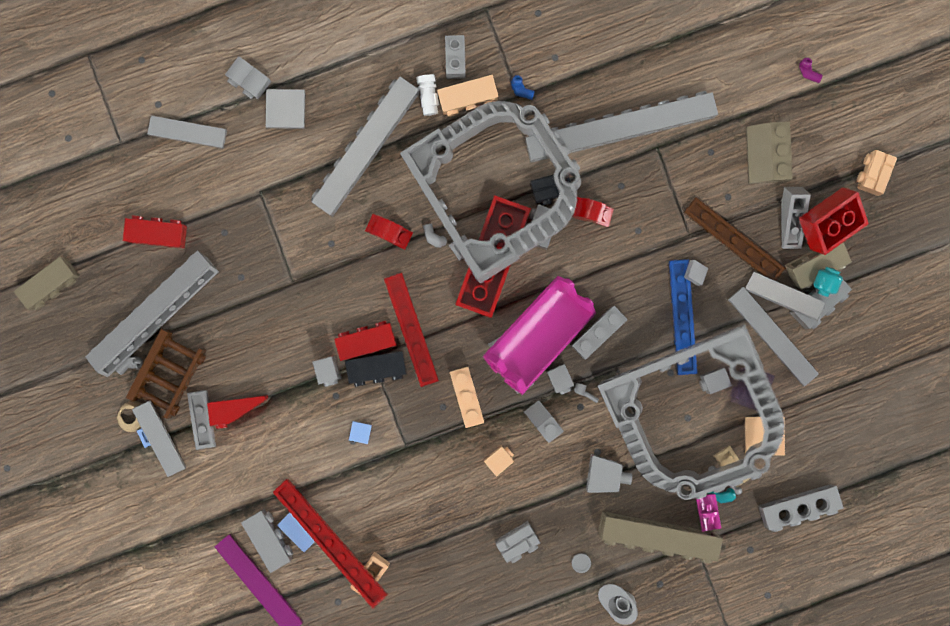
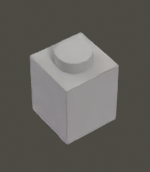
M565 364L546 371L555 393L560 392L562 395L571 391L570 387L574 386Z
M721 367L700 375L701 380L699 384L703 392L706 391L707 394H712L732 386L725 368Z

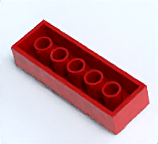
M494 195L478 241H490L491 237L495 234H503L509 237L521 230L526 224L531 208ZM499 242L496 245V249H502L505 242ZM511 265L482 283H479L469 267L455 305L492 318Z

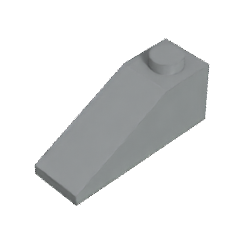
M784 187L781 203L783 249L802 248L804 232L799 218L808 212L810 194L803 187Z

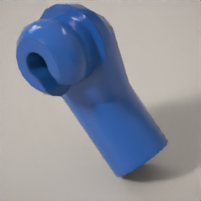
M514 76L511 80V87L515 95L532 100L534 90L524 87L521 76Z

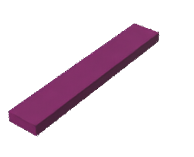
M231 534L214 546L279 626H300L303 623L301 618Z

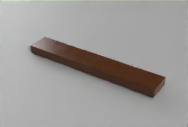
M695 197L683 212L762 276L776 281L786 269L698 198Z

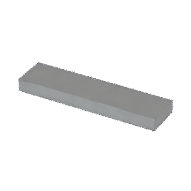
M151 116L147 134L224 149L227 130Z
M753 272L745 288L750 293L817 322L826 306V302Z
M151 400L133 408L132 411L167 477L184 470L186 466Z

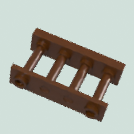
M161 329L126 398L131 401H138L141 398L147 401L151 400L153 404L166 410L164 418L169 419L172 416L175 417L180 409L178 404L195 371L206 359V349L199 348L195 352L173 341L171 337L173 332ZM165 347H170L193 359L189 368L186 369L164 358L162 353ZM156 364H161L184 376L180 386L155 375L153 370ZM152 381L175 393L171 403L146 392L144 387L147 382Z

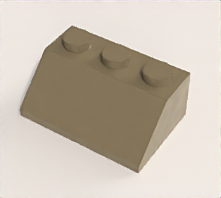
M770 122L746 127L749 184L785 183L792 180L790 122Z

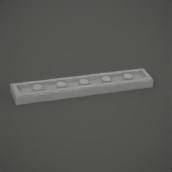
M744 287L728 299L802 386L805 387L819 375Z

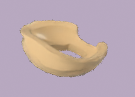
M129 401L120 408L117 420L123 430L136 432L141 429L137 418L132 424H127L121 416L125 408L133 409L141 405L140 402Z

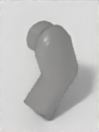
M432 224L423 226L426 240L429 244L437 248L446 245V237L435 234Z
M130 356L115 371L123 375L128 368L141 369L143 360L138 356Z

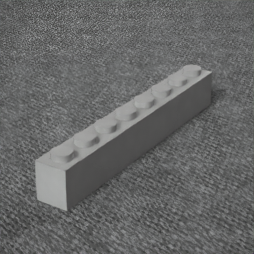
M402 77L392 81L388 94L380 98L377 110L369 114L365 127L361 126L359 128L355 141L350 142L345 148L346 154L343 158H338L334 164V171L325 176L322 188L317 189L312 195V203L333 217L420 94L419 89Z
M196 251L167 280L163 281L142 304L136 307L125 320L121 321L111 333L107 334L104 340L90 351L86 359L97 373L109 377L219 271L205 255Z

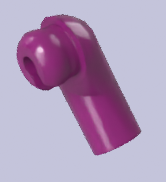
M803 58L799 63L802 76L805 79L820 83L823 74L812 70V60L810 58Z

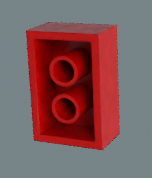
M843 187L799 218L810 250L823 255L828 254L869 224L859 193Z

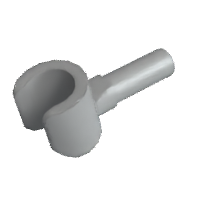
M576 383L575 393L583 395L596 403L599 401L597 397L585 392L586 385Z

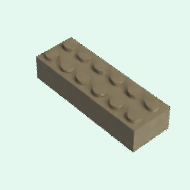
M602 511L598 535L608 545L621 543L624 544L623 547L635 549V546L643 548V551L654 553V550L662 551L663 555L673 556L674 554H679L681 558L693 560V557H696L701 562L712 564V561H719L723 539L711 531L702 532L701 529Z

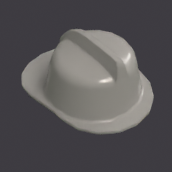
M607 584L600 588L598 593L599 600L610 616L619 624H632L638 616L635 597L615 584Z

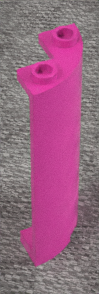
M557 276L483 357L495 373H500L505 378L504 382L523 395L596 314L593 306L594 303L588 297L584 298L577 295L574 283L570 279Z

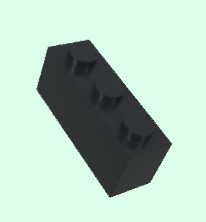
M404 351L345 361L349 384L354 383V387L366 385L365 381L373 380V384L385 382L384 378L392 377V380L403 379V375L407 374Z

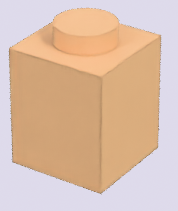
M501 445L486 457L484 462L495 476H498L514 462L512 458L514 454L508 447L504 449Z

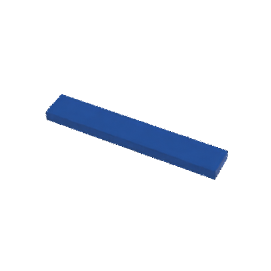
M689 259L669 261L675 352L695 344L691 282L684 278ZM696 355L690 357L689 361L684 364L678 365L676 363L677 375L697 374Z

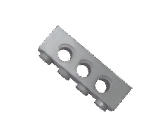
M833 484L758 505L764 527L772 532L782 530L783 526L800 525L803 520H817L823 514L834 515L838 513V510L843 509L838 488ZM818 499L823 500V505L820 508L816 507ZM804 504L805 509L799 514L797 508L799 505ZM786 510L785 518L780 519V511Z

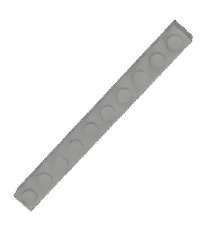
M702 91L696 93L695 97L688 98L686 95L677 98V101L674 102L665 100L659 102L658 106L644 105L637 111L628 109L622 111L621 115L607 114L600 120L591 118L585 120L584 124L570 123L565 125L566 128L558 130V127H554L560 137L558 139L561 145L565 144L569 152L573 153L713 119L718 115L713 92L707 93ZM528 135L529 137H526L525 143L530 163L548 159L549 157L536 137Z

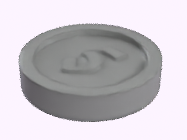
M578 553L572 558V567L576 572L584 573L589 570L591 560L586 554Z

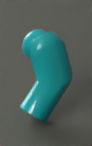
M728 488L725 492L714 493L716 501L721 504L732 502L736 499V493L732 488Z

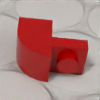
M577 197L576 208L572 217L578 220L590 221L603 227H609L614 209L595 200Z
M372 214L365 229V232L404 250L413 232L375 214Z

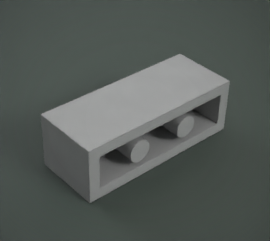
M843 280L838 293L829 294V297L818 294V289L816 288L808 294L809 296L826 302L818 322L792 310L789 313L804 329H815L822 322L820 319L824 315H830L835 310L834 306L838 302L842 303L849 297L848 293L852 289Z
M611 306L571 347L586 360L628 319L615 306Z
M264 508L245 519L241 524L271 573L293 559V551L288 544L285 545L281 530L274 526L273 516L269 511L266 512Z

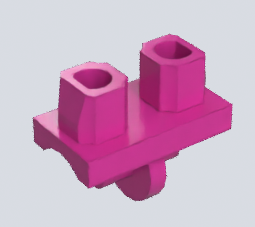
M713 493L701 499H696L701 531L722 529L716 495Z

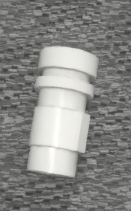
M430 74L416 77L421 94L423 115L438 114L437 106L439 102L438 95L435 93L437 88L436 84H434L436 82L435 75Z

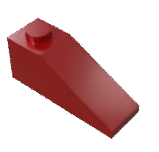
M268 395L207 403L210 426L216 425V429L227 428V424L233 423L268 400Z

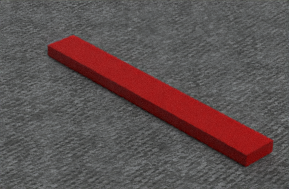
M286 479L273 491L274 495L372 609L388 596V593L289 479Z

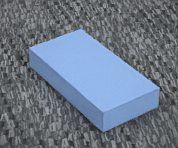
M291 513L277 525L303 552L315 542Z

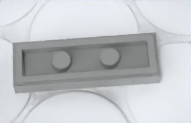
M208 390L187 393L196 450L216 447L214 429L209 424Z

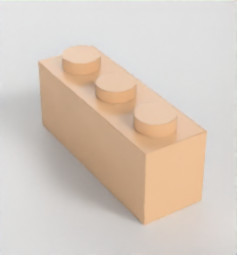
M493 75L437 90L443 115H448V117L458 115L459 111L466 110V112L473 111L477 106L484 105L487 102H495L499 99Z
M469 367L451 371L450 375L465 427L468 428L484 423Z

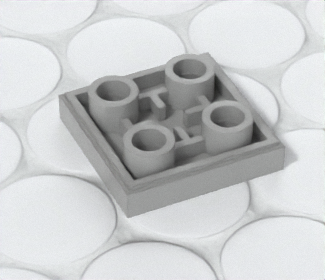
M266 89V128L305 129V90Z

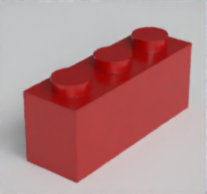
M132 215V219L125 218L124 242L185 249L187 226L181 224L182 221L170 220V223L162 222L163 219L152 217L151 221L143 220L144 217L134 215Z
M386 321L376 323L375 328L368 329V326L357 328V333L350 334L349 331L339 333V338L334 339L340 361L397 346L391 323L387 324Z

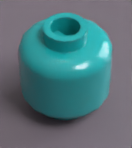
M825 267V269L818 271L813 285L818 289V294L829 297V294L838 293L843 277L840 275V271Z

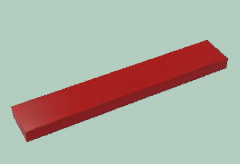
M399 273L384 278L420 387L439 381L403 274Z

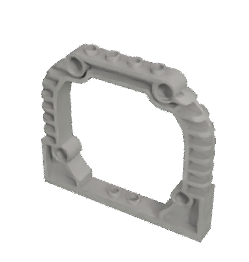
M506 101L487 102L468 112L454 123L449 124L440 131L438 128L400 153L479 283L484 282L520 259L521 255L561 231L572 218L576 208V190L581 185V178L578 172L580 167L575 159L571 161L569 158L570 152L566 145L559 143L558 139L560 137L554 128L551 130L548 126L550 121L545 113L540 114L533 105L522 107L519 104ZM535 115L532 120H526L527 116ZM502 122H513L522 133L534 135L556 168L554 181L560 194L555 205L546 214L509 237L503 234H495L491 237L490 241L469 239L464 242L455 228L457 225L452 215L448 216L445 212L448 208L444 201L437 199L429 185L436 181L441 164L449 163L452 160L453 149L487 127ZM441 149H446L444 154H438ZM574 176L575 180L573 182H566L568 177ZM499 242H505L502 249H496V245Z
M745 324L601 381L598 385L616 428H619L638 471L653 486L668 492H677V495L684 500L692 498L701 499L709 492L714 491V493L723 491L726 486H738L743 483V480L749 478L754 480L761 477L769 469L771 457L776 453L783 440L785 430L784 416ZM709 350L713 358L730 365L732 377L739 380L743 379L762 419L764 428L763 440L749 447L745 458L700 475L691 470L673 473L662 466L655 457L638 419L643 409L641 402L636 399L642 383L640 377L660 370V372L666 371L671 368L670 365L678 363V365L684 364L689 361L690 357ZM743 364L746 370L739 372L736 370L735 365ZM627 407H634L636 409V413H630ZM762 458L766 463L759 465L755 462V459ZM687 484L691 486L692 490L686 491L682 485Z

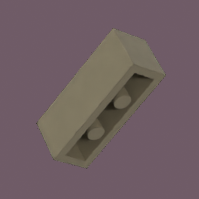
M843 242L826 255L810 251L786 264L785 267L793 285L799 289H806L812 286L820 269L830 267L839 271L852 261Z
M59 257L17 288L14 293L27 310L38 311L46 305L45 302L50 298L58 297L63 288L74 285L76 283L75 279L80 275L67 258Z

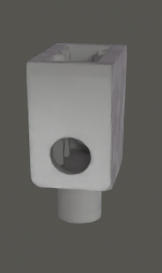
M591 454L586 491L589 493L619 492L620 483L631 485L632 473L622 472L623 465L619 462Z

